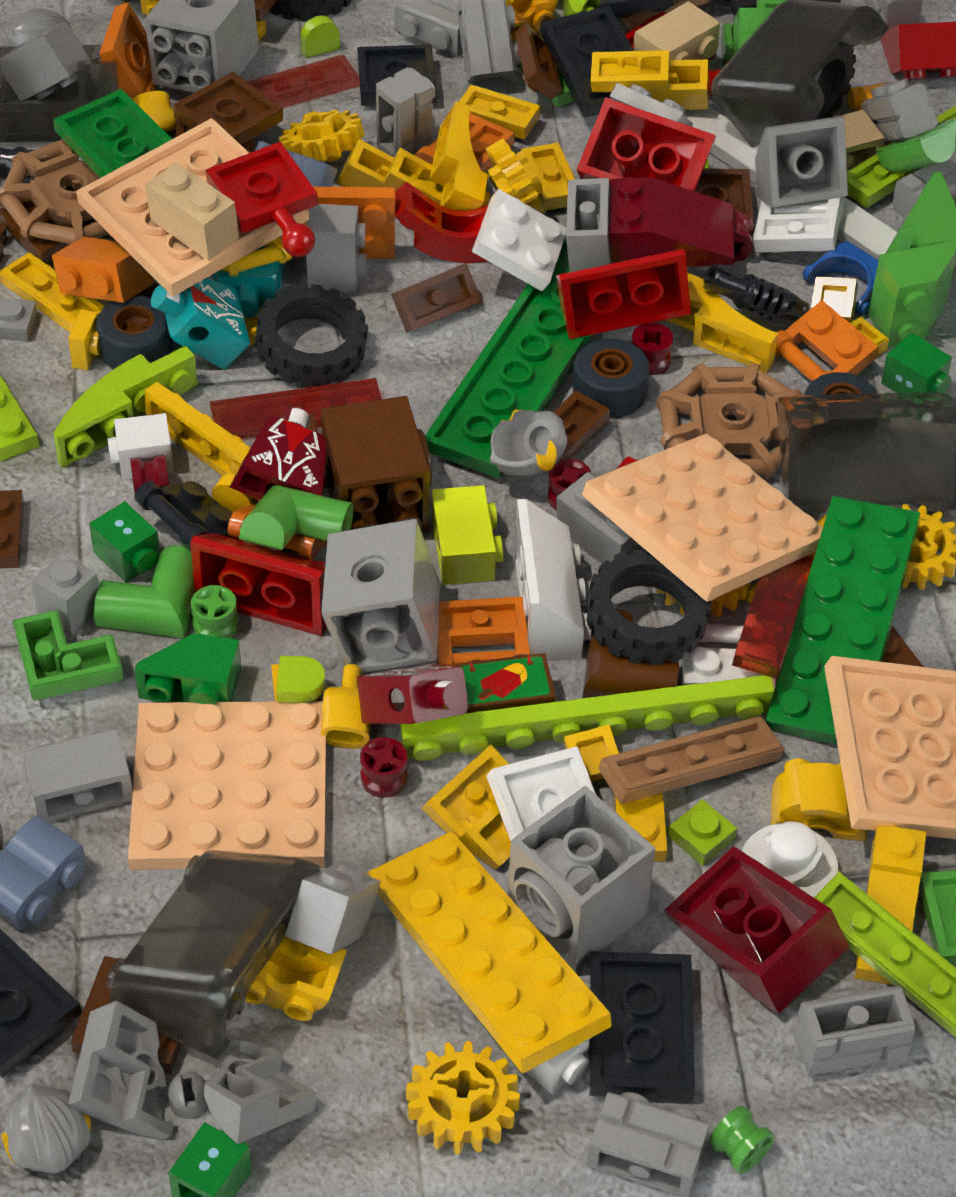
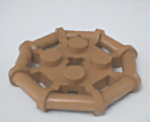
M63 139L28 153L18 152L12 158L13 165L3 187L0 188V206L6 208L21 228L20 233L28 240L41 238L72 244L82 237L101 238L109 234L98 222L83 227V222L93 219V217L78 203L76 191H67L66 187L72 186V188L79 190L100 179V177L84 161L79 160L78 154ZM31 175L35 177L34 181L31 179L30 183H23L25 176ZM32 201L37 208L29 213L22 202ZM50 219L53 220L54 224H49L46 222Z
M751 363L749 367H707L705 364H699L694 366L692 373L672 389L661 392L656 400V406L661 414L663 432L660 444L666 450L707 433L710 437L718 440L731 454L750 455L752 459L739 460L750 466L757 475L766 480L774 477L775 471L798 451H804L809 447L811 435L807 431L802 417L804 396L800 390H791L761 371L758 364ZM757 388L765 392V399L756 394ZM697 389L705 392L700 398L698 394L695 397L690 396ZM784 412L787 414L788 423L778 421L777 413ZM678 413L690 415V423L679 426ZM728 415H736L737 420L740 421H730L727 419ZM777 439L782 441L771 453L768 452V443L771 440Z

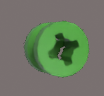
M209 585L194 593L191 599L194 632L196 634L231 638L238 629L236 597L233 592L223 586Z
M743 1105L733 1109L718 1123L709 1137L708 1144L717 1153L725 1152L730 1157V1165L739 1174H744L762 1160L772 1147L776 1136L767 1127H758L753 1122V1114Z

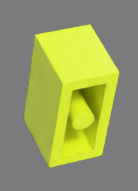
M485 486L433 489L431 519L442 585L495 581V564L503 562V546L501 536H493L492 529H497V512L494 502L487 503Z

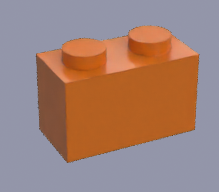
M82 237L52 255L61 294L124 303L154 284L153 277L117 241Z

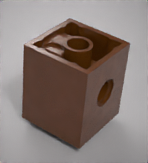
M401 396L321 408L322 435L327 440L325 458L327 485L331 498L353 504L352 525L349 530L417 519L421 532L429 531V489L432 485L431 461L424 432L416 427L408 397Z

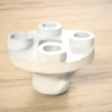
M790 821L764 827L755 832L746 841L742 849L744 853L812 897H815L838 873L837 858L830 844L821 835L800 822Z

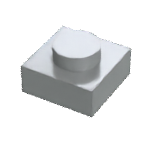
M0 298V339L29 341L37 316L36 301Z

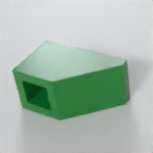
M193 633L137 662L135 675L138 698L147 699L155 703L191 702L213 704L215 706L217 702H232L242 669L239 640Z

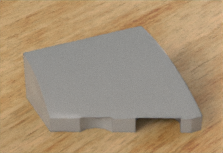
M118 1001L90 1011L68 1106L95 1119L134 1133L162 1140L171 1137L173 1131L172 1120L163 1121L158 1094L159 1089L166 1087L164 1069L158 1060L160 1043L156 1022Z
M252 1035L244 1036L241 1039L239 1054L236 1057L228 1055L222 1062V1070L214 1073L205 1083L204 1097L212 1116L224 1133L237 1144L315 1111L317 1093L280 1072L282 1053Z

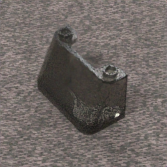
M787 0L772 10L716 75L711 89L713 98L752 148L760 145L766 127L812 121L820 113L824 103L823 92L811 75L841 40L852 47L859 44L863 46L872 45L882 38L889 27L878 12L869 6L814 0Z
M938 392L801 395L778 398L783 495L804 513L812 516L815 521L819 520V514L828 511L832 496L880 505L912 504L918 509L921 505H924L927 510L926 514L931 516L940 511L943 513L942 517H946L949 515V510H956V399L952 396Z
M207 850L201 856H193L186 867L183 881L125 959L120 957L113 964L107 978V985L111 987L110 1003L118 1001L156 1022L159 1033L219 1060L231 1043L232 1036L226 1033L227 1020H232L235 1014L241 1015L245 1009L247 991L286 935L302 880L320 872V866L302 857Z

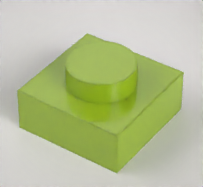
M702 799L669 826L668 837L704 866L736 839L738 828Z

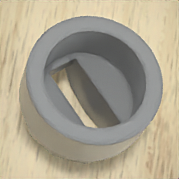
M195 1072L176 1075L168 1088L169 1107L176 1116L184 1119H193L201 1116L208 1109L204 1097L206 1081L202 1076ZM192 1086L195 1101L185 1102L183 1088Z

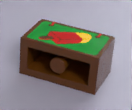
M546 653L519 654L507 658L471 660L467 663L454 664L462 666L464 670L468 703L467 713L556 702Z

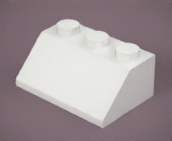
M517 499L514 561L519 597L523 596L530 655L546 653L547 661L582 659L583 641L590 640L591 630H589L586 621L588 613H581L580 606L586 604L584 578H576L575 572L581 569L579 544H571L568 525L529 500Z

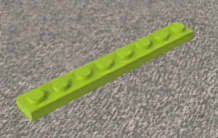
M770 674L465 713L421 723L400 724L399 742L407 750L408 758L428 761L446 753L479 754L489 745L520 749L528 747L534 742L546 740L564 743V736L605 725H610L613 736H617L631 729L646 728L650 731H659L670 727L672 724L692 722L695 725H705L714 722L718 718L731 716L749 719L757 717L763 712H768L775 690Z

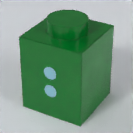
M911 333L887 353L881 384L922 408L933 397H941L949 387L951 382L949 370L952 356Z
M122 502L89 523L93 553L125 583L140 573L149 571L158 563L160 556L158 531L127 502Z
M204 1122L168 1172L172 1197H235L252 1172L250 1148L246 1141L237 1144L222 1129L218 1130Z

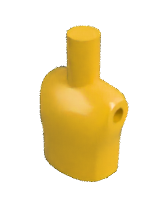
M151 91L139 94L132 99L166 133L176 129L177 122L171 106L170 95L167 92Z
M348 664L344 666L341 687H328L324 690L322 704L323 719L320 735L326 736V744L346 749H358L369 742L371 723H362L357 685V676H361V668L358 665Z

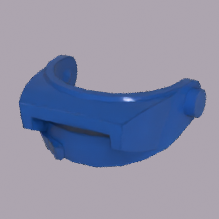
M846 241L835 246V250L826 252L812 265H807L802 275L803 279L808 283H812L816 277L832 272H843L859 277L867 284L865 293L855 305L854 313L861 316L869 312L879 260Z

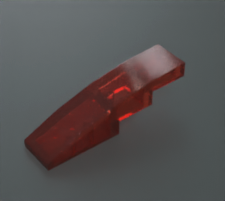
M805 556L760 577L734 654L732 666L777 679L814 560L813 557Z

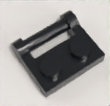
M153 481L143 483L135 493V501L143 509L152 510L182 537V544L190 551V541L195 535L215 533L235 538L228 535V524L233 512L222 507L207 493L205 487L194 481L159 487Z

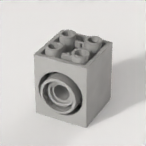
M160 0L145 17L154 85L197 92L231 72L239 76L259 51L254 0Z
M417 519L328 534L321 613L343 665H358L361 668V673L437 661L440 580Z
M584 786L511 840L508 896L566 963L576 971L590 960L591 951H602L647 916L656 848L588 787Z

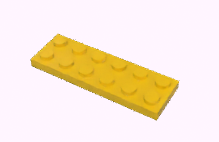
M453 831L368 871L369 877L381 881L377 893L380 899L522 1074L611 1027V1015L606 1007Z

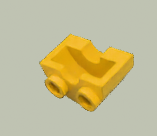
M801 758L792 759L785 763L784 772L776 777L772 785L771 825L794 821L805 824L811 830H826L833 835V839L867 841V830L851 828L841 763L836 765L830 763H810Z
M251 916L232 965L233 978L237 982L235 994L246 1003L254 1005L264 1003L270 1007L283 1010L288 1017L294 1020H311L314 1011L322 1009L329 1002L347 950L341 949L332 955L285 937L286 932L283 927Z

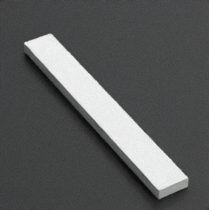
M711 107L701 110H685L684 114L693 123L692 127L716 135L710 153L734 169H749L750 180L756 183L755 157L761 141ZM838 197L842 198L843 217L839 223L837 239L842 243L849 241L879 260V255L885 254L897 232L847 198ZM828 199L819 200V201H813V202H806V203L828 202Z

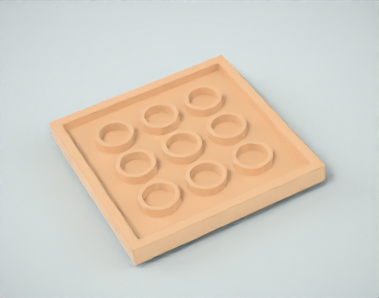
M212 118L76 191L78 203L172 297L283 234L276 222L244 234L238 228L239 239L208 261L151 221L145 184L175 162L179 163L207 183L206 169L249 153ZM306 209L293 214L292 217L297 223H304L309 220V210Z
M707 433L586 481L582 493L585 499L706 602L816 552L823 529L812 516L804 513L788 500L781 491L772 487L757 475L750 466L741 462L726 450L718 440L710 437Z
M831 656L824 668L851 828L876 831L877 826H897L926 831V836L956 839V671Z
M277 701L217 702L216 706L213 704L191 702L139 703L128 849L129 870L324 868L326 736L320 735L323 719V701L307 703H280Z

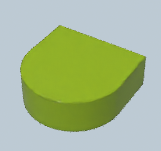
M322 15L313 17L302 27L300 33L301 52L305 58L340 49V32L330 17Z
M280 656L277 702L307 703L320 697L325 689V670L322 664L316 659L307 656Z

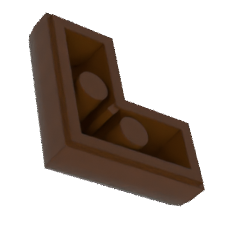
M615 608L626 620L636 624L635 618L630 613ZM591 629L582 698L677 686L679 661L672 662L668 659L664 660L663 665H650V661L642 660L641 664L629 662V657L624 655L617 657L608 652L609 647L606 644L600 645L594 638V629Z

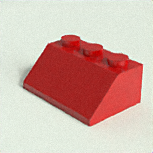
M956 22L898 24L880 34L881 44L891 74H903V79L907 78L908 80L925 79L926 72H939L940 78H956Z
M684 249L556 276L560 306L569 339L691 314Z
M215 533L193 536L190 546L195 593L209 585L223 586L231 590L235 595L237 613L318 636L323 635L327 627L321 613L325 562L305 559L288 554L282 550L269 549L242 541L239 538H230Z

